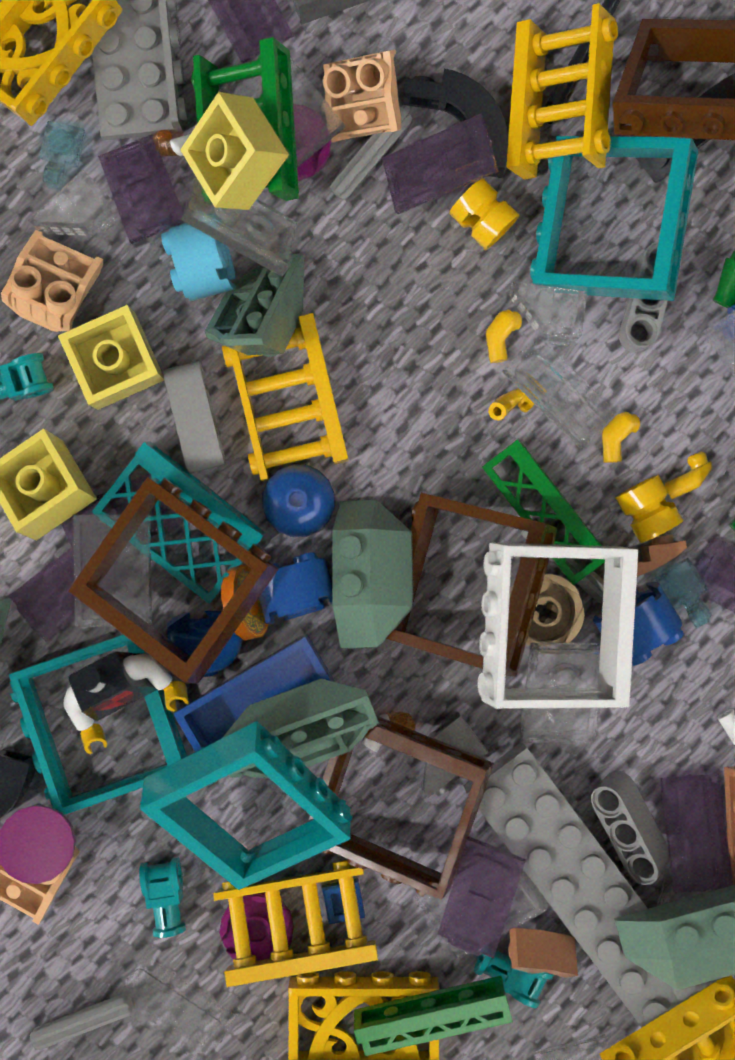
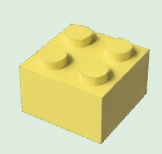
M223 92L217 93L180 149L215 208L249 210L289 156V153L253 97Z
M128 305L58 335L88 405L97 410L164 381V376L138 317Z
M44 428L0 458V504L17 533L37 541L97 500L64 441Z

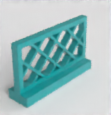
M151 441L143 442L136 451L135 457L92 511L93 514L112 528L117 520L107 513L105 508L113 498L127 497L128 504L130 503L133 496L137 493V491L132 490L131 475L140 465L151 474L152 479L162 481L165 477L173 484L178 485L183 489L180 496L189 503L195 499L212 511L209 518L219 525L225 521L242 533L239 540L247 546L251 547L253 543L258 544L266 534L265 531L193 474L189 473ZM126 483L127 492L118 493L122 486ZM158 499L155 504L156 515L147 516L144 521L157 520L160 541L144 542L139 538L137 529L129 542L210 604L221 590L223 578L229 576L227 572L222 576L221 566L231 564L229 567L231 568L239 566L243 562L238 558L220 560L219 544L213 540L215 561L195 563L192 542L209 541L212 539L208 536L191 538L190 523L183 518L186 538L165 540L163 519L182 516L178 513L162 515L161 502ZM186 543L189 564L175 566L168 560L166 545ZM160 546L161 554L152 547ZM216 566L218 582L210 592L197 583L195 568ZM190 569L191 578L181 570Z

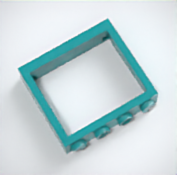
M557 136L556 141L583 136ZM610 136L611 147L609 152L606 153V157L672 158L652 279L554 273L573 157L583 156L582 153L549 158L548 167L551 173L549 185L544 187L542 194V203L545 209L543 221L539 222L536 231V240L539 246L537 258L532 260L530 268L532 283L542 292L674 301L699 152L693 139Z
M125 635L9 674L11 680L9 683L13 691L10 696L15 703H19L23 715L20 718L22 731L26 738H31L35 750L32 754L34 766L39 774L43 773L47 785L44 791L45 798L50 800L53 809L55 808L64 815L143 788L144 778L187 757L172 711L166 708L164 690H156L144 696L167 763L89 791L72 795L33 678L123 646H127L130 653H146Z
M258 721L144 778L140 803L141 811L238 890L351 839V820L353 816L350 814V807L346 805V801L340 799L328 788L322 778H318L305 766L299 756H294L280 742L276 735L273 736ZM253 763L314 819L248 850L185 796Z

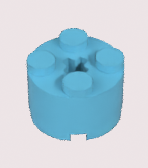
M215 215L170 227L168 232L161 234L165 252L168 256L172 255L175 269L170 270L173 286L176 292L183 291L185 298H188L190 301L236 289V285L230 281L236 279L227 240L217 236L215 230L222 229Z

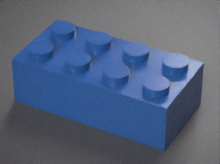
M306 634L179 708L173 715L192 748L197 752L222 739L248 705L319 679L333 682L335 680L310 637Z

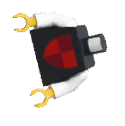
M116 651L70 674L68 681L71 687L68 688L63 703L76 729L81 731L80 734L85 752L93 754L92 742L101 741L103 746L107 747L103 728L99 724H93L94 720L99 721L156 690H164L166 708L170 711H177L176 699H181L188 704V695L185 683L172 681V676L149 654Z

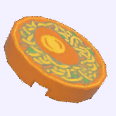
M239 565L231 567L226 571L229 576L224 577L221 584L223 609L251 571L249 566ZM259 598L235 631V634L243 640L263 637L268 630L269 624L265 622Z

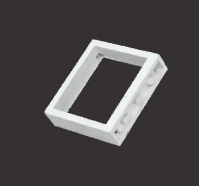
M489 543V552L486 553L484 558V571L488 576L487 592L484 593L482 598V611L484 616H486L485 632L480 637V651L484 657L483 673H480L478 677V691L482 697L481 701L494 708L629 707L638 549L620 546ZM511 557L605 559L598 688L504 689Z

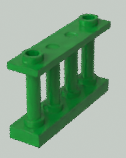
M274 37L259 40L260 55L257 60L220 69L201 55L193 56L194 71L192 72L191 80L195 89L197 124L219 92V85L262 76L263 93L260 94L259 98H254V100L289 153L287 159L265 188L269 189V193L285 201L299 199L290 50ZM199 182L198 192L202 205L217 212H227V208L214 207Z

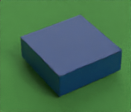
M356 878L354 879L359 915L360 918H365L359 879ZM339 882L322 885L328 923L345 922Z

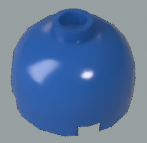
M291 464L277 470L267 480L262 492V509L267 521L278 532L290 537H307L319 532L330 521L335 509V493L329 479L320 470L306 464Z
M205 611L209 618L190 619V612L172 618L167 623L168 640L191 656L222 611ZM235 632L204 677L216 675L218 671L228 667L237 658L241 650L242 638L237 636Z

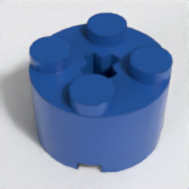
M309 552L294 557V564L279 567L278 563H273L279 570L259 597L266 624L276 623L275 615H278V618L284 616L286 621L325 609L323 601L328 599L329 603L333 605V583L325 558L318 559L315 552Z
M655 581L645 583L649 590L639 593L636 588L632 666L647 661L652 656L651 651L662 644H673L684 635L681 629L682 620L660 584ZM595 615L593 622L601 633L602 618Z

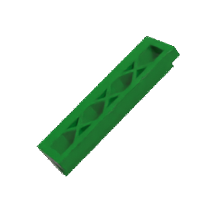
M519 438L482 466L483 470L520 517L533 520L530 515L539 516L542 523H544V517L560 519L566 526L564 541L554 540L555 545L602 546ZM511 455L520 467L518 482L502 480L493 467ZM523 472L532 484L522 483ZM507 486L517 487L516 497ZM521 488L537 489L543 496L541 512L525 510L520 504ZM546 502L556 514L545 512ZM569 531L578 543L568 542ZM552 558L573 585L605 563V559H591L592 561L574 573L565 562L566 558Z
M502 976L354 1009V1033L357 1044L362 1043L365 1056L513 1022Z

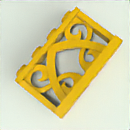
M2 0L0 2V73L4 74L0 84V103L27 124L33 126L45 114L48 106L61 89L70 82L72 75L83 61L92 54L94 47L108 29L115 25L119 15L122 13V8L116 0H92L87 7L83 4H75L70 8L69 6L76 0ZM56 18L57 35L55 48L41 54L24 57L26 52L24 34L32 24H44ZM15 75H17V83L22 89L17 97L13 96L11 92V84Z
M350 971L337 972L334 974V977H319L317 972L290 977L288 987V1060H439V1039L429 1041V1051H418L416 1044L395 1049L394 1051L365 1056L364 1051H359L352 1035L346 1030L336 1027L342 1018L362 1003L371 1006L388 1002L383 996H392L391 1001L439 990L438 977H431L430 973L423 971L411 972L409 977H394L393 973L387 971L374 972L371 974V977H356V973ZM322 996L326 1002L322 1007H316L312 1004L314 1013L318 1017L323 1018L321 1023L309 1019L303 1013L301 1004L306 997ZM336 996H344L337 1002ZM299 1024L306 1029L315 1031L309 1051H299ZM332 1035L342 1039L347 1045L344 1051H334L332 1046L337 1043V1040L329 1038V1036Z

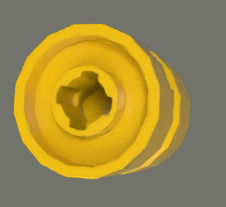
M481 178L457 200L449 214L463 228L471 227V236L484 250H488L513 226L520 214L506 200L499 202L497 200L498 192L484 178Z
M659 474L638 483L615 497L624 515L633 517L630 526L640 543L662 535L684 521L675 503L665 500L668 491Z

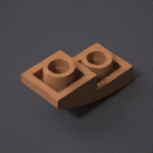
M673 534L657 536L651 539V545L641 546L643 561H639L638 556L637 576L653 571L677 557L687 548L686 541H674Z
M509 929L510 943L508 952L512 969L530 974L547 972L564 978L578 976L574 937L535 929Z

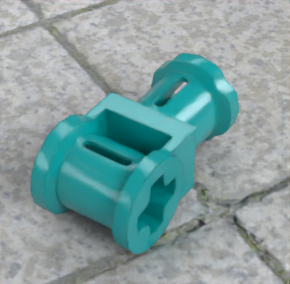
M42 353L27 354L0 366V400L8 397L14 401L30 399L54 390L52 383H48L42 366L44 361Z
M179 857L172 858L171 862L149 865L148 862L140 863V887L145 897L146 909L153 908L156 927L152 929L153 937L168 938L185 932L186 925L185 922L181 921L179 904L184 897L183 874Z
M488 941L483 945L474 966V973L479 976L483 973L490 977L502 976L505 992L531 1008H538L540 1004L538 998L547 980H552L554 974L547 972L530 974L512 969L510 957L495 950L494 945Z

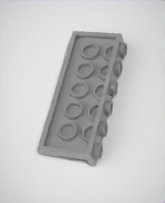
M87 0V6L92 0ZM116 0L122 8V13L119 15L115 25L108 29L92 52L100 136L102 140L183 133L182 120H188V110L185 97H179L178 84L184 83V71L182 61L175 59L174 48L181 47L178 24H172L171 11H177L176 0Z

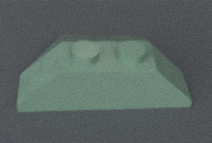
M303 253L268 255L260 262V267L248 272L235 283L236 289L226 292L205 330L206 338L246 355L271 357L284 354L298 324V316H301L303 313Z
M377 499L340 501L333 527V611L341 649L379 648L413 608L412 532Z
M319 679L248 705L223 738L258 721L273 736L276 735L280 742L294 756H299L306 767L350 752L364 738L368 730L374 728L379 722L366 690ZM253 763L230 774V777L245 775L254 778H269Z
M735 885L614 918L625 957L676 990L735 974Z

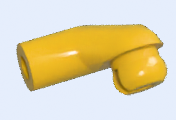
M504 310L498 313L487 328L486 341L490 363L508 361L505 340L512 331L519 330L522 326V317L518 312Z
M521 386L499 396L490 405L488 413L492 419L498 421L508 415L516 405L522 412L526 413L537 402V397L529 392V388Z
M622 412L617 414L604 427L602 431L603 463L622 462L621 442L630 433H636L639 430L640 419L637 415Z
M700 451L689 456L687 463L691 470L664 483L671 499L693 491L702 485L712 470V462L708 461L705 452Z

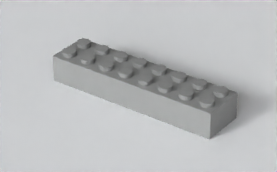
M520 742L496 760L483 794L479 811L640 1026H645L705 989L706 985L702 983L676 990L625 957L614 918L648 908L523 742ZM468 781L463 785L467 795H469L472 781Z

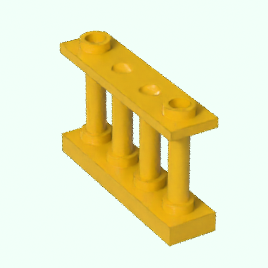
M600 3L592 5L591 25L547 35L531 19L517 22L506 167L522 179L537 178L538 163H540L541 159L582 153V156L597 168L606 167V153L609 152L611 147L608 121L614 41L618 37V26L616 19ZM590 42L589 61L587 63L544 71L545 56L549 50ZM587 79L585 100L542 107L543 91L547 86ZM585 116L583 137L539 144L540 127L543 126V123Z
M313 313L298 316L301 327L295 328L286 348L287 350L298 347L299 350H307L310 363L303 364L302 369L247 382L242 360L262 355H246L225 345L222 346L227 368L232 366L234 368L254 453L248 454L252 474H259L260 480L263 482L270 478L268 468L320 455H325V458L333 457L334 464L349 461ZM307 383L308 386L315 385L318 399L311 400L312 404L255 418L250 396ZM316 419V422L324 420L327 435L320 436L321 440L264 454L259 432Z
M347 860L332 863L333 870L254 883L240 890L228 881L222 882L223 889L214 892L213 896L214 901L228 899L237 957L233 959L234 965L228 966L224 971L226 986L232 987L377 961L376 940L368 941L367 935L362 933L353 876L364 875V869L354 867ZM339 879L348 938L345 939V945L331 948L330 942L325 940L316 883ZM302 886L311 945L307 946L308 952L293 954V949L288 947L280 889ZM265 892L274 951L270 953V959L256 961V956L251 955L243 896Z
M730 975L717 980L599 1054L602 1060H735L734 978Z

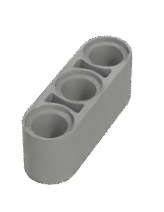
M659 241L652 243L639 256L633 278H653L654 268L650 264L649 255L657 254ZM628 298L619 331L620 343L626 350L640 352L657 340L667 300H655L654 306H648L641 299ZM633 325H639L645 330V342H638L632 337L631 327Z
M196 361L164 369L165 385L188 472L194 473L226 465L224 451H221L223 446L215 415L212 416L214 410L206 380L203 381L205 374L201 362Z
M612 771L591 794L592 806L628 875L639 884L651 885L657 880L670 861V850L635 782L624 772Z

